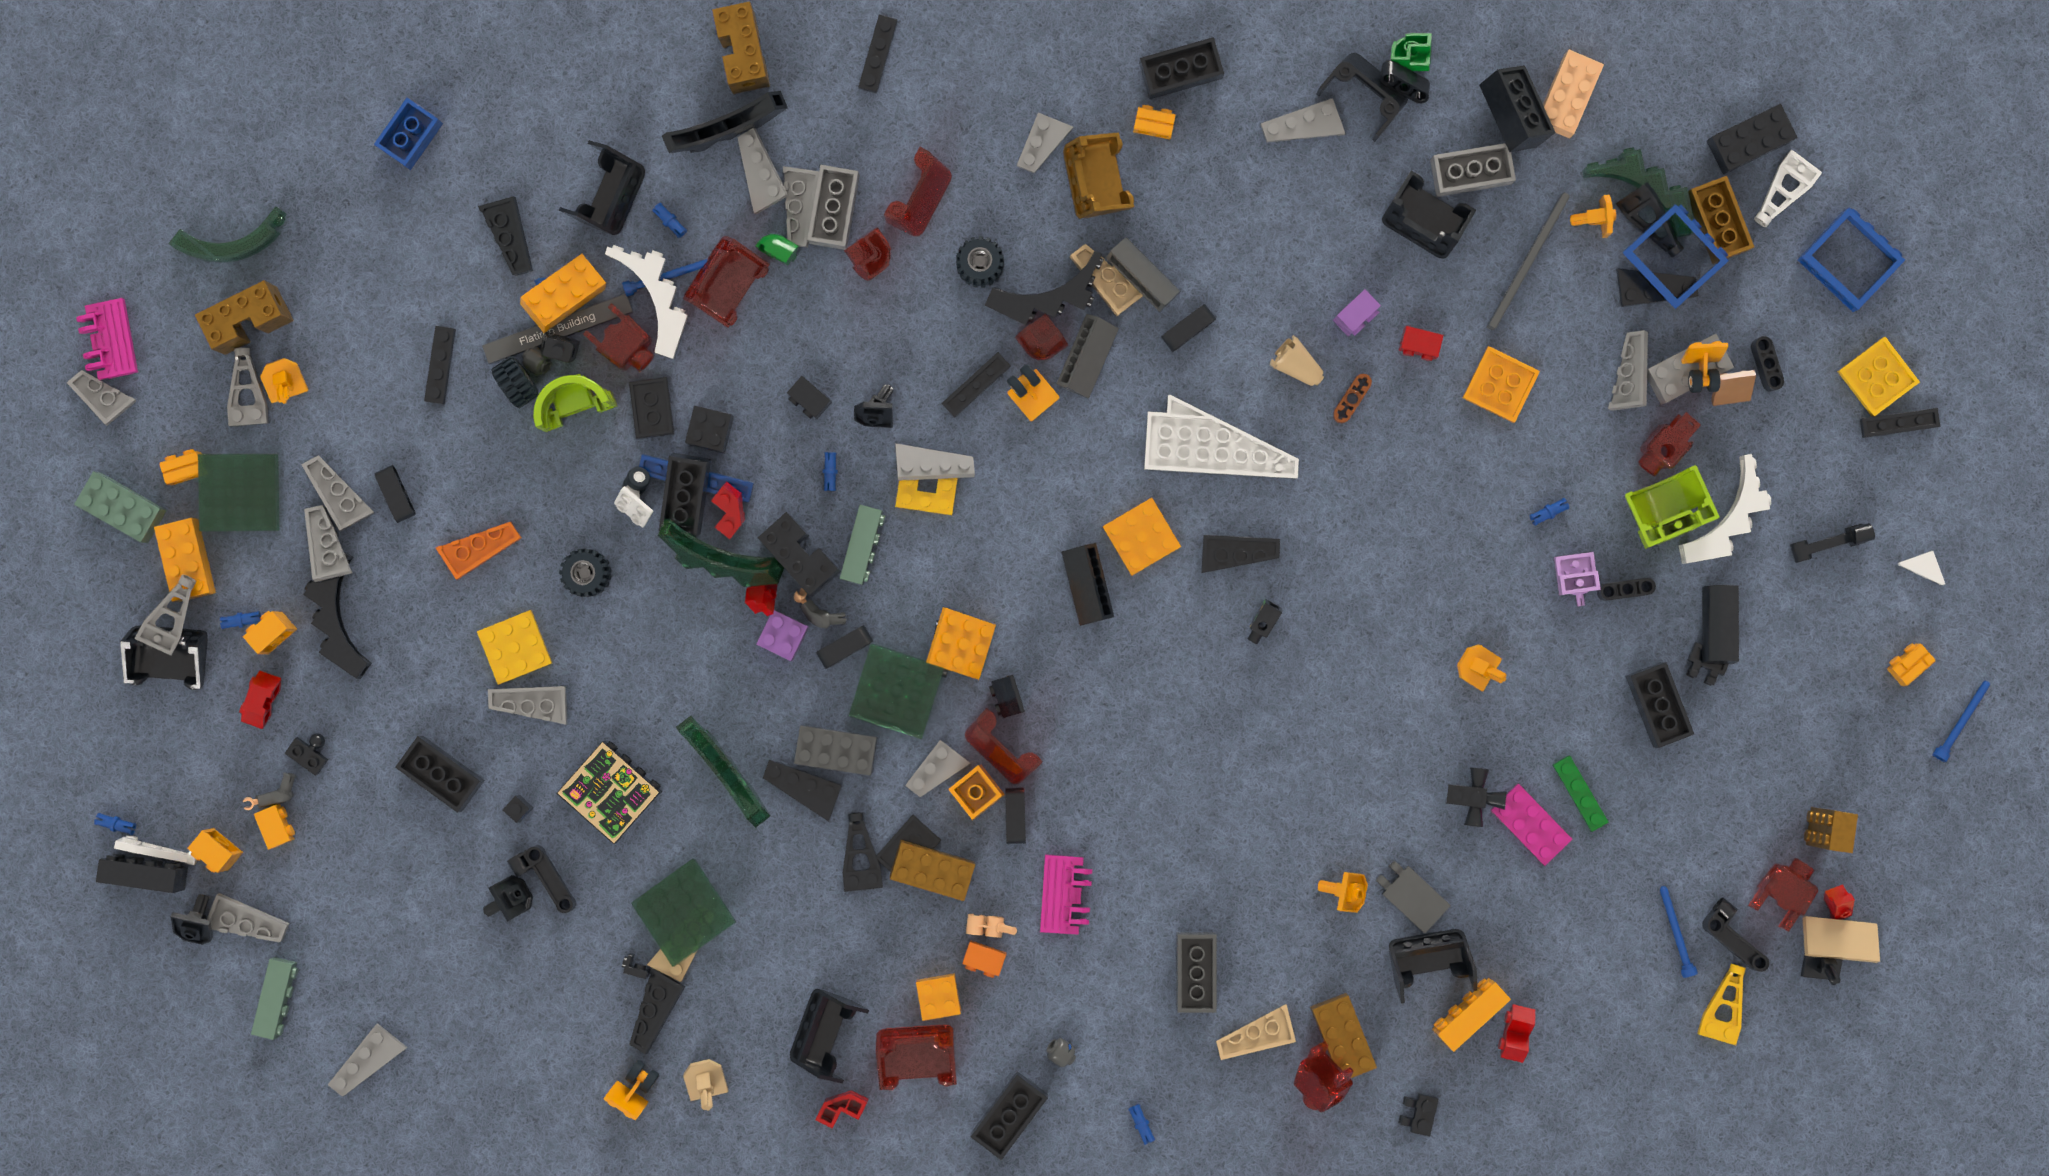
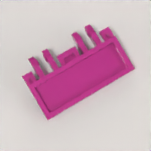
M118 298L86 305V314L76 317V320L80 323L94 320V325L79 328V334L97 331L98 333L90 335L93 351L84 353L83 358L92 359L100 357L101 361L85 365V370L92 371L105 368V370L97 371L98 380L138 373L125 299Z
M1045 855L1040 932L1079 935V926L1070 925H1089V920L1071 918V912H1090L1088 907L1072 906V904H1081L1082 889L1080 887H1073V885L1091 886L1092 881L1074 880V873L1092 874V869L1074 868V865L1083 866V857Z

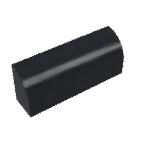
M1096 543L1062 551L1079 625L1082 626L1114 618Z
M1739 586L1702 587V663L1733 665L1739 662Z

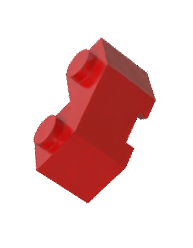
M726 482L711 501L726 512L715 528L730 539L745 521V513L743 512L742 493Z
M259 671L255 677L251 678L248 693L239 710L241 722L260 729L265 727L271 717L272 703L281 690L280 677Z
M1513 1004L1510 1011L1506 1012L1504 1022H1506L1503 1037L1500 1038L1498 1049H1501L1500 1058L1524 1062L1529 1052V1036L1535 1026V1009Z
M852 1090L826 1098L815 1120L832 1129L841 1111L859 1120L868 1102V1098Z

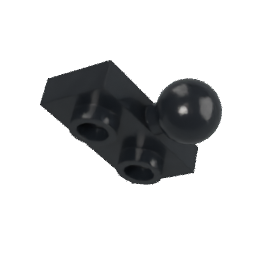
M318 733L313 734L309 739L310 745L296 737L285 754L313 775H318L328 761L326 757L316 751V749L324 746V736Z

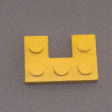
M958 478L938 479L936 493L917 491L919 480H901L898 485L895 507L952 515Z

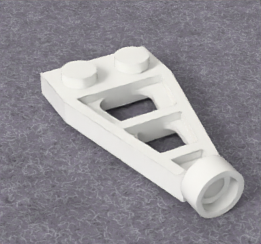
M1790 150L1779 164L1762 207L1754 220L1761 226L1767 227L1775 216L1809 190L1822 172L1796 152ZM1786 174L1791 175L1800 183L1792 192H1788L1782 187V181ZM1776 191L1786 197V200L1779 207L1771 202Z
M126 835V837L116 840L114 846L115 849L185 862L189 865L195 866L197 863V859L191 856V851L185 853L137 841L138 837Z

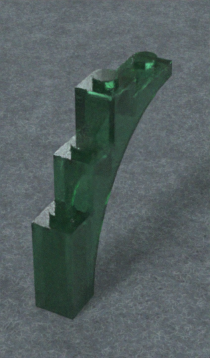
M1634 147L1624 149L1618 156L1619 161H1617V158L1610 159L1605 164L1600 165L1598 162L1587 164V167L1582 170L1584 178H1614L1627 182L1636 188L1648 182L1659 196L1665 212L1674 204L1677 206L1682 205L1689 212L1686 216L1691 221L1694 219L1688 187L1681 188V185L1670 187L1668 190L1664 168L1658 169L1657 166L1647 168L1645 171L1641 149L1635 150ZM1676 213L1669 218L1676 237L1694 234Z
M670 519L663 521L658 536L676 553L675 559L685 569L704 567L714 578L732 576L742 587L779 584L784 571V567L774 557L746 556L719 549L690 535Z
M692 715L676 726L678 732L707 763L732 796L746 819L755 828L771 816L752 785L742 776L735 763L725 754L717 739L708 730H705Z

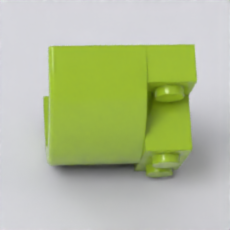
M568 375L551 381L542 389L534 405L533 417L535 427L548 432L564 426L561 419L595 406L599 413L618 406L612 391H607V389L602 388L584 375ZM552 402L554 403V406L556 408L555 411H553V409L550 408Z
M1696 465L1658 483L1625 494V499L1638 525V534L1645 549L1674 539L1720 518ZM1698 507L1697 511H1695V512L1693 513V512H1692V509H1695V508Z

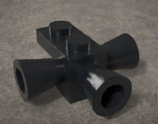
M1470 767L1472 787L1448 784L1446 804L1470 806L1464 825L1483 827L1482 808H1486V804L1505 810L1507 791L1487 792L1488 788H1484L1489 769Z

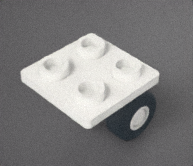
M634 467L628 472L623 482V488L619 492L614 504L619 511L626 513L634 524L640 525L643 528L653 513V510L640 500V495L644 493L650 482V475L646 469Z

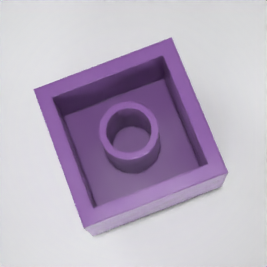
M1364 289L1333 321L1348 337L1351 334L1355 336L1365 327V321L1369 323L1380 313L1377 309L1381 305Z
M774 610L756 645L793 661L809 626Z

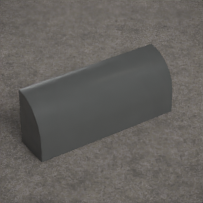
M1127 237L1116 245L1106 257L1159 312L1181 292Z
M1086 314L1057 381V385L1080 396L1089 398L1119 328L1100 317Z

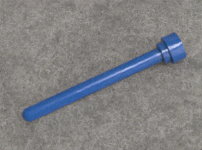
M705 259L662 273L659 281L662 282L663 278L668 280L711 266L712 261L711 259ZM642 280L622 282L627 297L634 295L638 289L646 287Z
M1984 681L1943 746L1940 745L1933 752L1932 755L1940 761L1947 762L1949 759L1950 748L1990 687L1988 681Z
M1662 886L1660 893L1683 963L1681 965L1682 977L1694 976L1698 974L1696 966L1690 963L1668 889Z

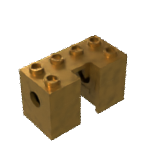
M750 1L712 9L718 39L722 47H733L734 54L722 56L727 82L732 93L738 94L770 87L766 64L760 46L755 13Z
M265 280L195 314L211 349L224 355L234 351L235 348H240L251 342L240 323L242 321H252L255 328L266 333H270L294 321L278 288Z

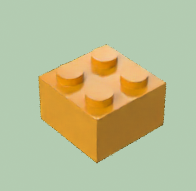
M268 611L260 617L261 621L258 624H253L246 629L247 633L243 638L257 654L269 655L292 635L297 628L283 612Z
M982 765L976 766L949 788V791L972 820L976 819L1005 795Z
M214 828L202 830L187 848L191 851L192 857L206 863V868L213 873L228 871L243 853V851Z
M955 973L916 981L922 1021L961 1014Z

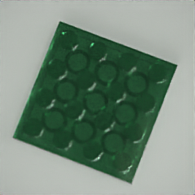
M198 454L199 532L280 531L278 454Z
M871 643L849 716L922 739L944 668L926 663V660Z
M695 859L688 861L631 903L672 967L681 963L736 923V920Z

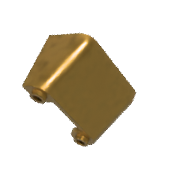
M1119 132L1079 136L1064 146L1063 155L1075 213L1079 219L1129 210L1134 207L1133 195L1129 191H1123L1116 159V155L1123 146Z

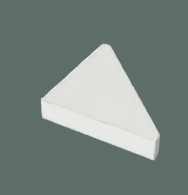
M1933 551L1898 563L1899 566L1932 580L1939 585L1945 584Z

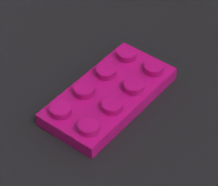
M1517 784L1507 793L1505 810L1497 807L1491 809L1492 813L1544 866L1572 840L1520 784Z

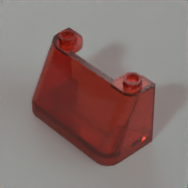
M919 147L914 157L916 166L922 170L921 178L907 205L900 201H894L889 204L884 213L886 223L914 237L924 233L952 179L950 170L932 153L922 147Z
M724 236L717 243L707 262L692 281L683 299L723 326L729 328L737 320L736 307L753 281L764 278L767 275L770 264L734 238Z
M987 707L966 729L965 739L1009 782L1020 784L1037 769L1043 760L1037 754L1031 752L1022 754L1017 759L990 733L995 728L997 720L994 713Z
M950 1025L886 1028L877 1032L876 1059L879 1090H893L898 1086L901 1079L937 1077L938 1083L943 1086L957 1085L954 1030Z

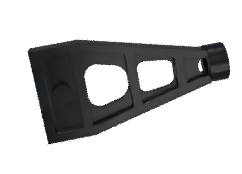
M1648 182L1616 203L1624 216L1643 233L1665 213L1659 196ZM1646 206H1651L1656 214V219L1651 223L1644 221L1638 214ZM1668 219L1662 224L1667 235L1661 238L1654 232L1649 238L1665 252H1668L1671 257H1674L1684 247L1678 241Z
M863 812L849 813V829L842 872L844 892L883 888L881 866L864 823ZM860 821L859 824H854L853 822ZM854 835H863L866 845L864 849L853 848ZM864 853L867 855L870 863L869 869L854 870L852 867L854 856Z

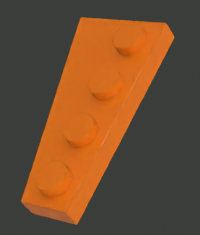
M508 522L446 545L438 546L436 550L455 579L458 580L522 537L513 523Z

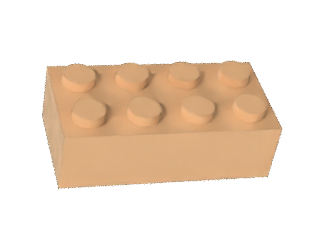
M1570 49L1564 54L1543 103L1555 132L1569 139L1574 135L1604 66V64Z

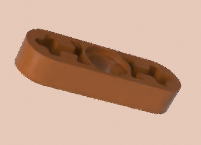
M1359 374L1354 379L1333 412V418L1337 423H1346L1351 418L1371 387L1372 380L1369 375ZM1363 378H1365V383L1368 385L1367 387L1363 386L1360 389V391L1363 392V394L1361 395L1357 390L1352 389V387L1354 386L1357 389V387L1360 384L1358 379L1362 380ZM1354 393L1357 396L1358 400L1355 404H1350L1347 401L1348 394ZM1343 402L1346 406L1353 408L1352 411L1349 408L1345 412L1346 418H1338L1339 414L1337 411L1341 412L1345 407L1342 405Z

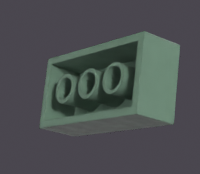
M95 471L92 472L74 504L141 543H149L155 532L154 527L160 524L167 512L166 509L110 477Z

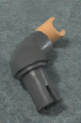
M803 588L800 589L799 593L795 592L794 600L802 603L800 606L807 620L815 626L827 629L830 625H845L846 618H842L846 616L844 612L829 614L827 611L819 609L812 600L806 601L807 593Z
M283 772L280 788L256 795V799L246 797L243 802L250 801L252 805L244 807V809L251 810L254 805L258 807L273 806L291 800L294 795L291 790L296 775Z

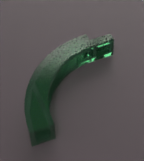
M275 206L257 229L249 235L232 242H205L179 229L168 244L193 258L217 263L239 261L259 253L277 239L281 233L275 228L277 226L280 227L284 223L286 213Z

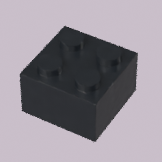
M694 405L685 443L725 454L734 416Z

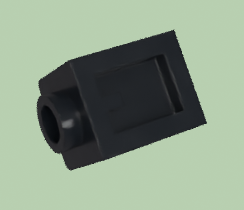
M630 953L628 957L625 956L622 963L623 973L647 979L650 970L646 969V965L639 963L632 965L634 953Z

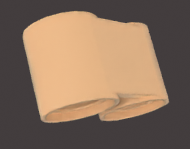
M968 914L966 934H985V936L1002 938L1003 933L1012 935L1017 933L1016 927L1004 924L1003 917Z

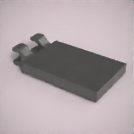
M1393 861L1389 867L1398 874L1396 879L1392 883L1382 875L1376 879L1385 888L1382 895L1423 933H1426L1451 905L1409 866L1403 869L1396 861Z

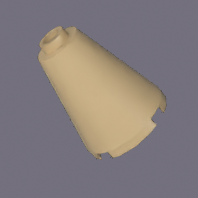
M1294 335L1292 340L1288 338L1275 352L1277 355L1275 361L1273 359L1270 361V365L1274 369L1310 386L1318 385L1324 378L1322 376L1323 370Z

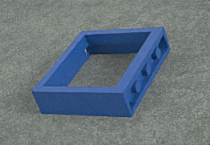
M1676 204L1622 252L1675 309L1729 261L1726 258L1728 256L1726 251L1722 247L1717 249L1713 244L1715 240L1708 233L1704 235L1700 230L1702 226L1695 219L1691 221L1686 216L1689 212L1682 205L1677 206ZM1674 213L1720 260L1679 298H1676L1633 253L1640 244Z
M1850 207L1844 210L1797 259L1852 312L1859 310L1905 261L1898 249L1892 248L1884 236L1878 235L1874 231V227L1870 223L1863 221L1860 218V214ZM1846 219L1893 262L1859 299L1812 256Z

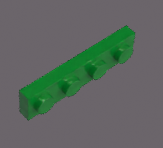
M1568 755L1553 764L1555 771L1590 831L1593 832L1609 823L1571 756Z

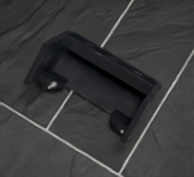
M1358 53L1349 54L1334 69L1316 93V95L1320 96L1335 77L1342 82H1348L1355 77L1383 100L1380 105V113L1387 121L1372 139L1374 142H1376L1408 102V98L1384 86L1380 81L1381 71Z
M589 140L587 144L601 151L598 157V165L602 170L606 171L591 206L582 203L577 207L576 211L562 207L559 208V211L605 233L617 235L624 226L642 184L645 168L640 163L610 146Z
M1451 929L1394 939L1389 943L1393 977L1401 1004L1405 1003L1404 988H1408L1413 984V975L1450 969L1452 975L1457 978L1469 977L1473 991H1477V968L1465 933L1462 930Z
M815 989L811 993L790 1051L791 1061L819 1079L843 1084L844 1080L834 1074L837 1062L835 1056L830 1054L843 1018L849 1020L854 1017L856 1011L868 1014L869 1010L853 1000L825 990Z

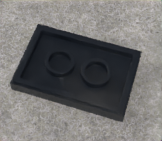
M663 377L629 382L636 439L675 434L668 378Z
M912 815L876 857L891 872L900 840L934 849L941 839L915 815Z

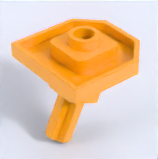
M1603 195L1599 200V209L1587 210L1586 213L1571 215V225H1601L1602 238L1609 237L1613 233V223L1616 221V210L1612 207L1610 195Z
M286 358L267 363L260 376L271 403L278 401L285 404L289 397L308 391L298 364Z
M1479 644L1468 647L1457 664L1459 677L1482 692L1485 690L1490 679L1503 683L1506 681L1507 675L1497 669L1502 658Z
M1344 872L1342 883L1320 880L1318 891L1335 894V896L1339 897L1337 910L1358 913L1365 903L1368 884L1365 875Z

